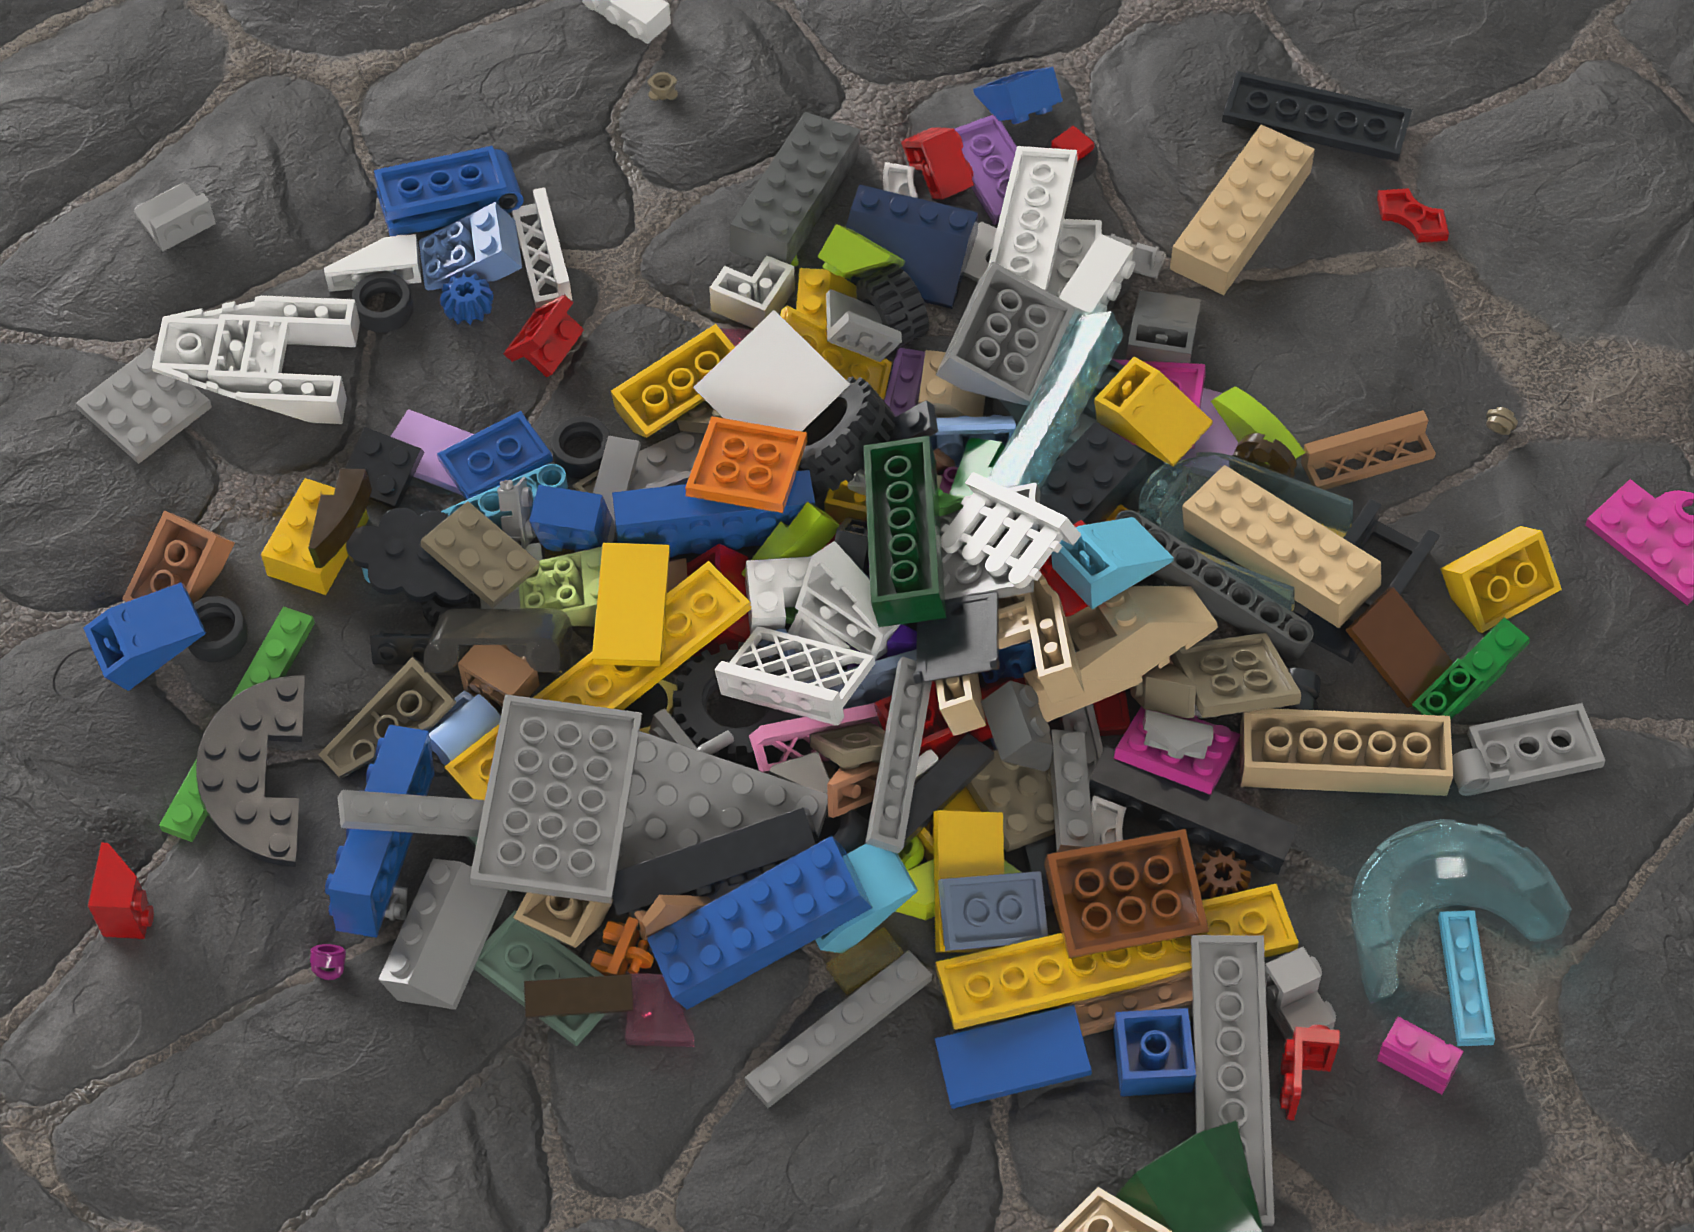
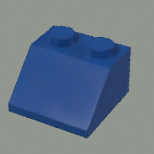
M1054 67L1018 72L973 89L974 95L999 121L1011 120L1012 124L1029 120V114L1033 112L1036 115L1053 111L1052 105L1063 102Z

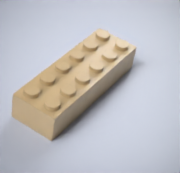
M1260 125L1173 245L1170 270L1225 295L1311 173L1315 149Z
M1226 465L1217 471L1182 505L1185 531L1338 628L1381 586V561Z
M1275 708L1243 712L1240 724L1241 787L1447 796L1453 779L1450 716Z

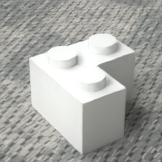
M766 255L752 277L724 266L709 288L711 311L751 328H756L773 310L779 314L794 292V266Z
M811 557L746 561V596L752 606L748 612L750 635L757 626L771 630L785 629V607L796 606Z

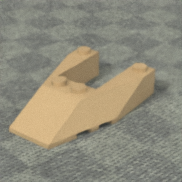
M1041 575L1037 581L1034 580V592L999 598V650L1032 639L1038 677L1051 704L1085 694L1080 667L1061 600L1056 591H1053L1045 577ZM978 673L936 680L939 708L953 736L986 726L985 714L981 704L982 696Z
M1131 586L1094 609L1088 606L1072 616L1065 617L1073 646L1077 651L1076 657L1080 667L1085 694L1051 704L1038 677L1037 668L1024 673L1026 685L1032 686L1039 698L1038 704L1043 718L1049 722L1140 684L1143 681L1142 675L1155 666L1161 669L1170 662L1169 656L1183 646L1186 650L1216 630L1218 625L1191 586Z

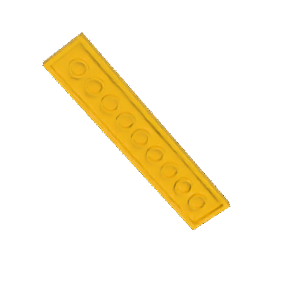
M708 561L666 595L661 667L595 665L592 663L591 652L533 698L624 710L749 612L752 607L751 603ZM499 724L444 766L447 774L470 799L485 800Z
M1277 884L1202 900L1209 932L1200 935L1264 936L1265 957L1298 949L1299 942ZM1062 933L937 961L936 971L953 1029L956 1030L1132 989L1192 970L1191 936L1069 959Z

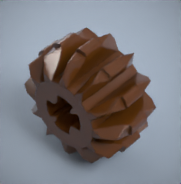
M1220 849L1215 852V857L1205 853L1202 856L1201 863L1197 862L1194 866L1201 898L1211 899L1250 890L1248 883L1251 882L1252 876L1250 871L1245 870L1247 865L1245 859L1234 861L1236 856L1234 851L1228 857L1223 856Z

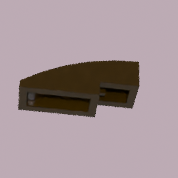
M340 469L334 495L320 496L308 547L316 568H323L339 552L358 526L372 492V486L366 469Z

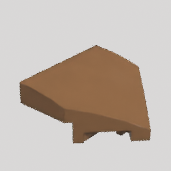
M659 895L648 911H637L634 913L639 921L641 939L648 941L647 937L712 901L708 896Z

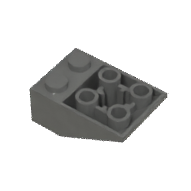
M1140 290L1133 316L1126 360L1136 357L1141 361L1190 363L1201 299Z

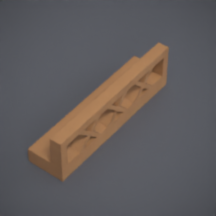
M1424 410L1306 443L1304 444L1303 450L1305 453L1302 455L1301 464L1315 492H1319L1434 459L1436 453L1425 433L1428 418ZM1418 440L1423 451L1413 453L1403 448L1406 443ZM1382 450L1395 454L1393 460L1386 462L1374 458V455ZM1350 459H1356L1365 463L1364 467L1358 470L1344 466L1346 461ZM1326 467L1336 472L1333 477L1320 480L1316 469Z

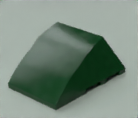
M1237 1120L1198 1132L1137 1171L1115 1196L1172 1232H1264Z

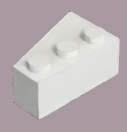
M835 541L811 556L795 608L860 652L873 655L875 660L887 653L888 640L900 625L878 627L871 605L870 579Z

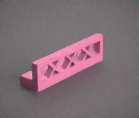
M874 703L843 709L844 718L838 726L808 717L761 725L749 735L759 771L769 773L772 765L788 761V756L793 759L803 756L792 748L798 739H804L810 743V734L871 722L879 727V718ZM773 745L784 752L780 761L768 764L763 746ZM819 753L822 762L830 760Z

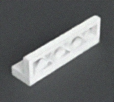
M545 187L533 190L535 204L521 206L519 209L512 210L536 308L564 294L572 300L570 282ZM538 215V219L532 227L520 220V217ZM533 236L544 240V243L538 250L527 245ZM539 259L550 264L544 273L533 269V266ZM547 283L556 287L557 293L540 296L539 290Z

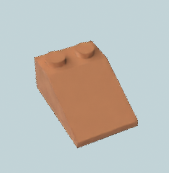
M164 511L122 600L128 602L175 584L183 583L194 604L199 601L222 572L235 543L185 518Z

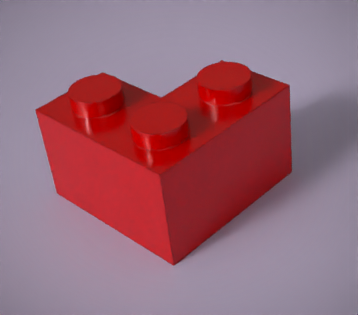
M930 128L901 141L909 166L914 167V170H922L933 199H945L975 186L972 180L974 176L972 166L965 160L962 152V138L958 132H955L954 128Z

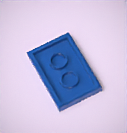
M522 411L437 453L439 462L465 500L499 486L501 481L513 480L553 462L551 452Z

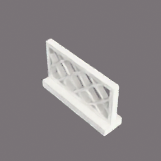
M757 626L729 663L724 661L719 663L715 668V674L721 695L838 726L844 718V705L875 665V658L873 655ZM762 639L774 642L773 645L757 650L755 648ZM794 648L803 650V652L785 657L783 653ZM779 653L781 659L762 664L760 659ZM824 655L832 657L831 660L815 665L812 660ZM752 661H756L758 665L753 668L741 666ZM808 661L809 667L791 672L789 666ZM852 663L860 664L856 669L843 672L842 666ZM785 668L787 673L781 676L769 674ZM837 668L839 674L820 679V673ZM814 676L816 680L809 684L798 681ZM839 684H844V687L840 691V693L838 691L827 689Z

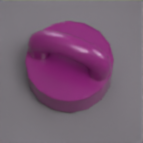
M322 944L316 945L310 950L311 970L317 977L325 980H334L343 974L346 962V950L343 947ZM322 968H335V970L326 971Z

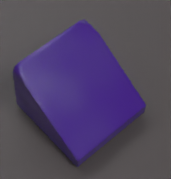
M900 624L888 640L887 657L916 650L917 632L904 624Z

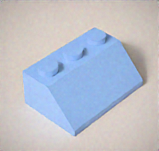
M1013 416L936 417L938 432L929 437L932 449L934 451L939 448L955 461V467H959L970 438L1000 441L1003 443L1009 456H1014L1016 424Z

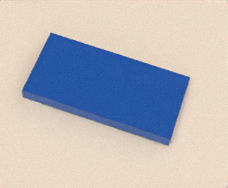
M1074 1005L935 1038L951 1109L1092 1075Z

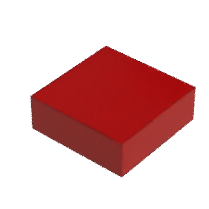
M1073 125L1052 140L1051 148L1077 150V161H1079L1094 150V142Z

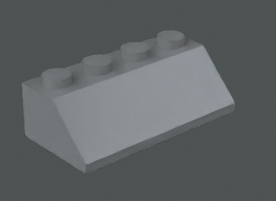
M433 858L378 980L397 1001L456 1009L508 890L470 885L471 866L463 862Z

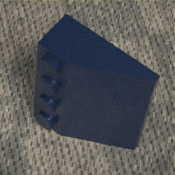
M859 184L846 228L859 233L905 260L906 262L901 268L913 280L925 303L952 309L978 234V212ZM852 276L851 279L845 277L846 280L854 285H857L858 281L863 279Z

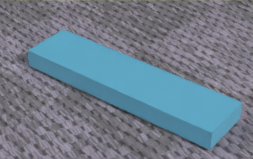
M1475 910L1440 912L1438 920L1457 1046L1493 1045L1495 1036Z

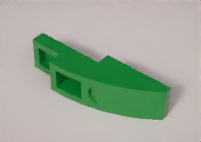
M1504 617L1462 660L1458 658L1412 704V707L1421 715L1450 716V719H1452L1506 672L1507 665L1529 644L1530 638Z

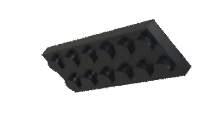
M1236 71L1224 109L1222 122L1254 130L1263 125L1290 138L1398 162L1412 109Z

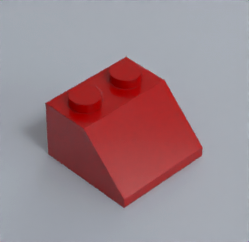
M101 843L88 902L92 916L103 937L145 939L147 926L151 927L154 918V909L147 901L146 890L142 889L137 876L110 844Z

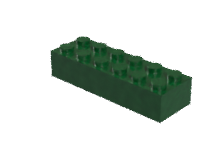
M929 436L865 445L864 466L871 605L878 627L946 618L937 471Z

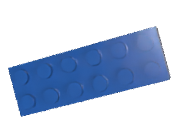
M810 470L797 471L783 513L688 497L685 491L686 484L612 492L617 543L670 545V558L681 554H703L718 544H722L732 550H738L742 547L762 546L780 521L789 526L807 501L815 506Z
M389 725L384 738L380 737L376 747L377 758L375 763L370 764L366 774L367 785L364 791L427 796L435 774L429 731ZM346 828L347 839L345 845L339 846L336 854L335 872L328 875L325 885V894L330 897L329 915L334 918L336 931L377 938L414 833Z
M830 836L647 937V940L672 998L688 1010L872 909V905L845 849L833 836Z

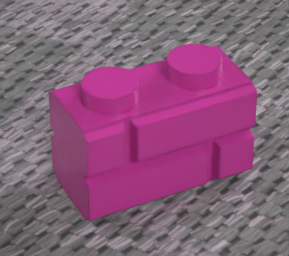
M1398 1017L1382 1044L1377 1060L1442 1095L1455 1073L1464 1051L1451 1044H1445L1444 1040Z

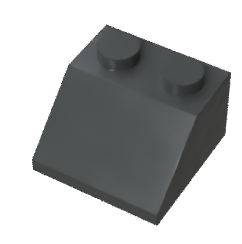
M1009 681L982 700L981 704L1001 761L1046 771L1050 768L1054 745L1049 734V725L1043 718L1038 704V695L1032 686Z

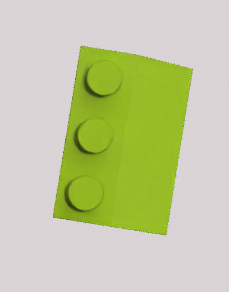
M838 224L833 228L818 255V258L825 261L822 266L823 268L837 276L840 275L851 279L852 276L859 278L867 277L892 264L903 267L906 262L859 233Z

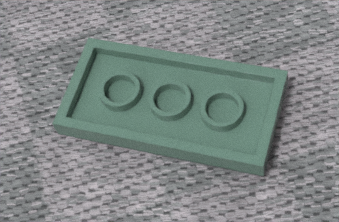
M516 910L487 939L474 967V970L523 1007H525L524 981L604 976L554 938L515 920ZM606 1013L543 1017L539 1019L577 1047Z

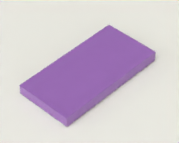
M994 115L957 127L955 132H958L962 138V152L965 160L971 164L974 172L972 180L975 186L971 188L993 224L996 225L999 223L1017 146L1002 122Z

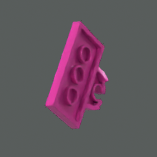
M1629 479L1587 518L1586 526L1683 603L1688 605L1694 600V515H1689L1683 510L1684 507L1692 506L1694 503V493L1676 490L1665 492L1659 497L1654 498Z

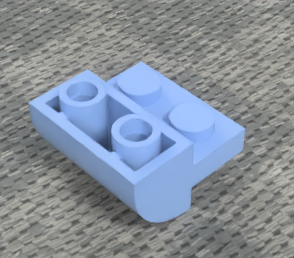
M464 690L455 697L457 703L434 727L427 730L430 735L431 750L438 755L443 765L446 766L500 724L501 716L480 694L474 697Z

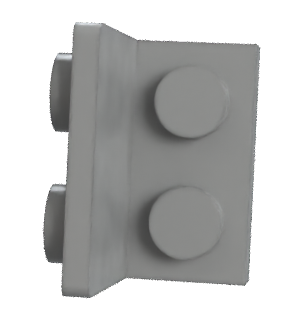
M832 289L826 293L827 342L879 362L902 342L901 332L883 325L875 306Z

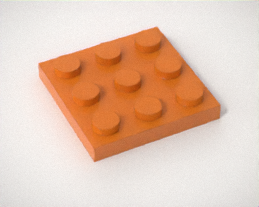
M712 416L685 486L686 496L783 513L807 444V432Z

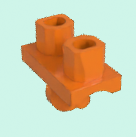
M628 917L626 924L608 921L602 937L603 943L616 946L614 954L597 950L592 959L591 967L604 976L625 975L629 963L628 973L632 975H637L640 968H650L654 957L647 952L649 942L640 940L636 947L640 937L639 931L636 929L639 921L632 917Z

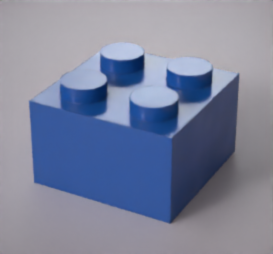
M538 485L529 522L544 548L552 551H562V548L580 552L602 547L603 543H607L612 516L601 494Z
M1188 1008L1116 1012L1113 1034L1120 1096L1193 1092L1196 1070Z

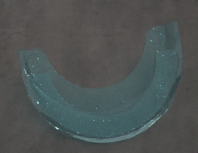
M1455 819L1426 821L1402 829L1384 840L1376 847L1375 852L1368 858L1366 863L1363 864L1357 876L1351 899V920L1364 990L1370 1004L1390 997L1397 990L1399 978L1397 975L1396 955L1399 942L1405 931L1414 921L1432 910L1455 905L1482 908L1507 920L1530 941L1540 942L1561 935L1572 909L1546 865L1527 846L1522 848L1514 841L1505 837V832L1481 823L1478 826L1456 823Z

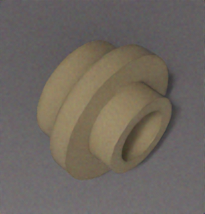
M1497 407L1496 409L1488 410L1486 414L1488 419L1486 426L1498 434L1508 435L1511 430L1517 427L1518 421L1514 417V413L1507 408Z

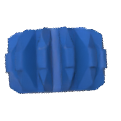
M464 272L461 278L451 276L450 283L443 284L440 297L441 306L448 319L454 318L457 325L466 320L470 326L474 319L483 322L484 314L491 313V304L494 300L493 292L486 279H480L477 273L467 277Z

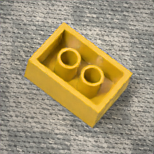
M304 478L261 553L267 576L323 595L328 593L348 557L346 543L323 568L315 567L308 547L320 496L334 495V487ZM367 509L356 528L366 525L369 519Z

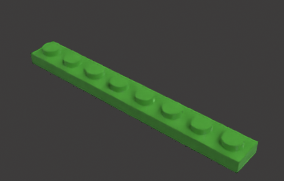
M283 606L232 698L256 684L286 676L315 624L313 616ZM197 759L159 824L162 832L193 842L208 815L202 806L198 793L196 778Z

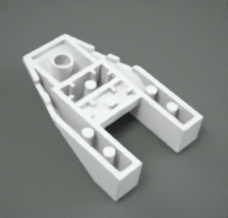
M257 296L253 302L236 305L235 301L222 304V308L203 312L201 308L164 316L162 318L152 370L153 372L310 423L342 424L347 397L341 376L282 373L287 344L356 347L360 320L355 300Z

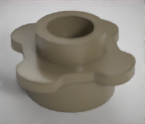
M666 72L654 74L648 79V86L651 89L648 97L653 101L658 99H675L678 95L677 90H675L677 79Z

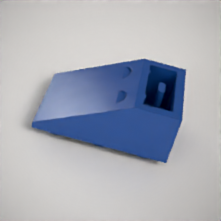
M178 583L111 607L83 627L104 677L127 691L206 634L183 583Z

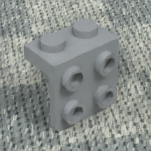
M185 183L171 188L134 209L136 218L162 252L216 224L210 201L205 194L202 193L196 196Z

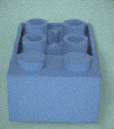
M495 202L419 240L424 285L427 291L442 289L443 284L450 283L451 276L461 278L463 272L467 277L477 273L480 279L492 282L522 269L516 222Z

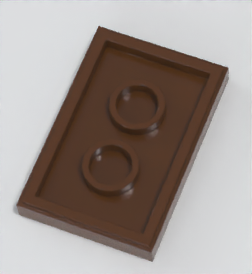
M1394 587L1387 589L1346 629V632L1407 708L1412 707V704L1453 664V661Z

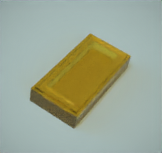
M885 927L828 962L826 969L844 993L848 995L874 978L901 957L904 952Z

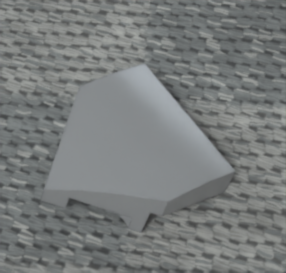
M1150 710L1145 712L1143 728L1147 731L1144 745L1167 750V755L1173 758L1183 759V755L1205 759L1207 747L1211 746L1213 741V726Z

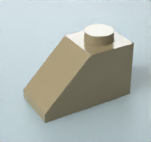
M1174 664L1165 665L1161 669L1155 666L1142 675L1143 681L1140 684L1130 688L1132 697L1144 709L1184 718H1194L1196 685Z

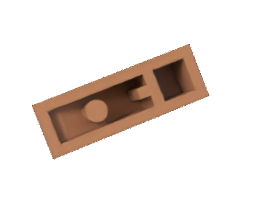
M870 761L861 763L860 767L855 769H843L841 767L827 783L828 817L835 818L849 810H854L873 801L880 763Z

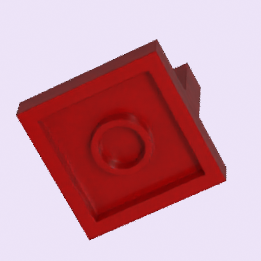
M564 294L535 309L503 354L512 362L525 357L546 377L552 375L584 331L567 314L573 302Z

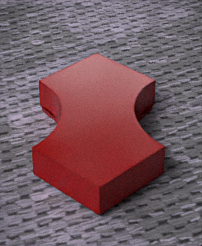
M1408 188L1378 190L1377 201L1382 221H1392L1405 226L1413 233L1417 243L1448 241L1449 231L1443 209L1430 208L1421 204L1412 196Z

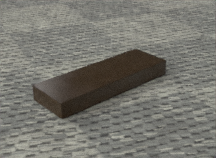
M632 974L524 981L525 1017L527 1019L634 1011Z

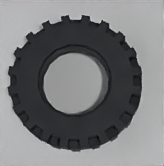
M848 377L846 381L851 385L802 431L807 432V444L797 471L810 470L813 493L816 492L818 496L824 495L827 488H830L832 491L839 489L841 482L847 480L849 483L854 479V474L860 469L864 471V446L888 442L890 436L887 432L894 429L895 424L892 422L895 418L894 413L872 386L861 377L857 381L854 377Z
M739 642L738 649L728 650L727 643L720 644L719 653L713 655L706 649L701 652V662L697 664L690 660L686 664V676L679 674L676 680L677 691H673L672 697L674 720L697 748L721 733L729 731L733 735L734 742L712 755L746 767L756 765L758 768L749 735L761 725L797 719L803 716L768 707L766 715L759 722L749 727L730 728L721 726L713 721L707 713L706 704L709 696L719 688L715 668L721 661L729 663L745 642ZM758 645L757 649L763 648L764 646ZM775 654L771 658L765 657L760 660L762 664L781 658L779 654ZM752 661L741 666L753 668L758 665L756 661ZM785 668L769 674L781 676L787 673ZM773 745L763 746L767 760L772 758L775 762L780 761L783 755L781 750Z

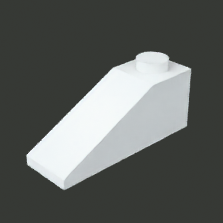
M416 234L385 237L325 267L324 273L329 292L354 289L356 284L364 277L377 272H389L399 275L407 284L420 283V253Z

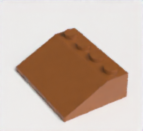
M1186 829L1047 854L1044 863L1069 959L1209 932Z

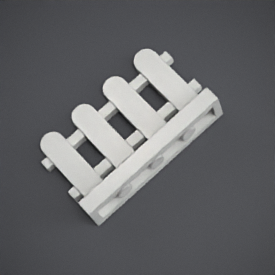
M973 472L965 483L974 493L970 498L965 497L961 504L964 507L950 525L945 524L942 527L941 547L947 553H954L962 544L966 545L962 551V556L971 565L980 563L985 556H988L985 567L995 577L1003 575L1009 567L1012 568L1009 573V580L1016 588L1020 589L1026 587L1032 579L1037 581L1042 575L1039 571L1053 551L1058 553L1063 547L1060 544L1061 540L1074 546L1081 534L1066 516ZM985 517L986 519L972 537L969 536L980 520ZM1006 528L1009 529L997 547L993 548L992 546ZM1032 540L1033 542L1019 560L1015 559L1027 542Z

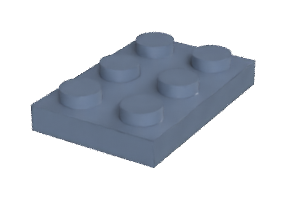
M1041 871L938 880L945 951L1001 947L1048 936Z

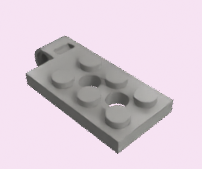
M1582 703L1470 726L1467 734L1473 749H1466L1452 756L1453 777L1459 793L1464 796L1602 768L1606 761ZM1561 736L1569 742V746L1558 747L1552 742L1551 738ZM1529 743L1536 748L1537 752L1526 754L1521 751L1519 745Z

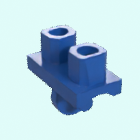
M1032 639L1000 649V668L998 670L981 672L984 682L993 683L997 682L1000 678L1007 677L1022 678L1024 673L1036 669Z

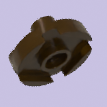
M1252 433L1244 436L1230 458L1233 466L1238 469L1242 476L1265 490L1279 491L1288 487L1295 477L1294 469L1297 466L1296 459L1289 448L1277 439L1273 443L1263 439L1264 434Z

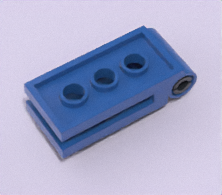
M493 146L374 170L377 197L390 237L449 226L494 202L506 213H512V210L519 209L523 204V196L508 154L502 150H494Z

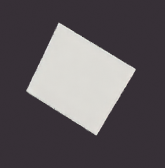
M773 310L693 388L725 419L802 432L851 384Z

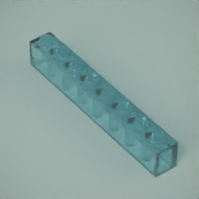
M1112 312L1078 315L989 475V480L1005 488L1037 483L1039 489L1042 488L1123 338L1122 329Z

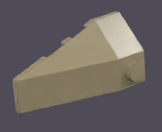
M412 657L318 755L342 779L377 758L376 747L380 737L384 738L389 725L427 731L434 727L457 702L450 690L434 673Z

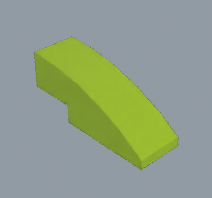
M1236 386L1211 400V403L1238 443L1248 434L1260 433L1265 435L1263 439L1272 443L1275 439L1282 442L1289 448L1295 459H1298L1305 453L1294 436L1265 406Z
M807 501L789 526L780 521L751 560L811 557L832 539L840 525L826 512ZM746 567L741 573L744 577L746 573Z

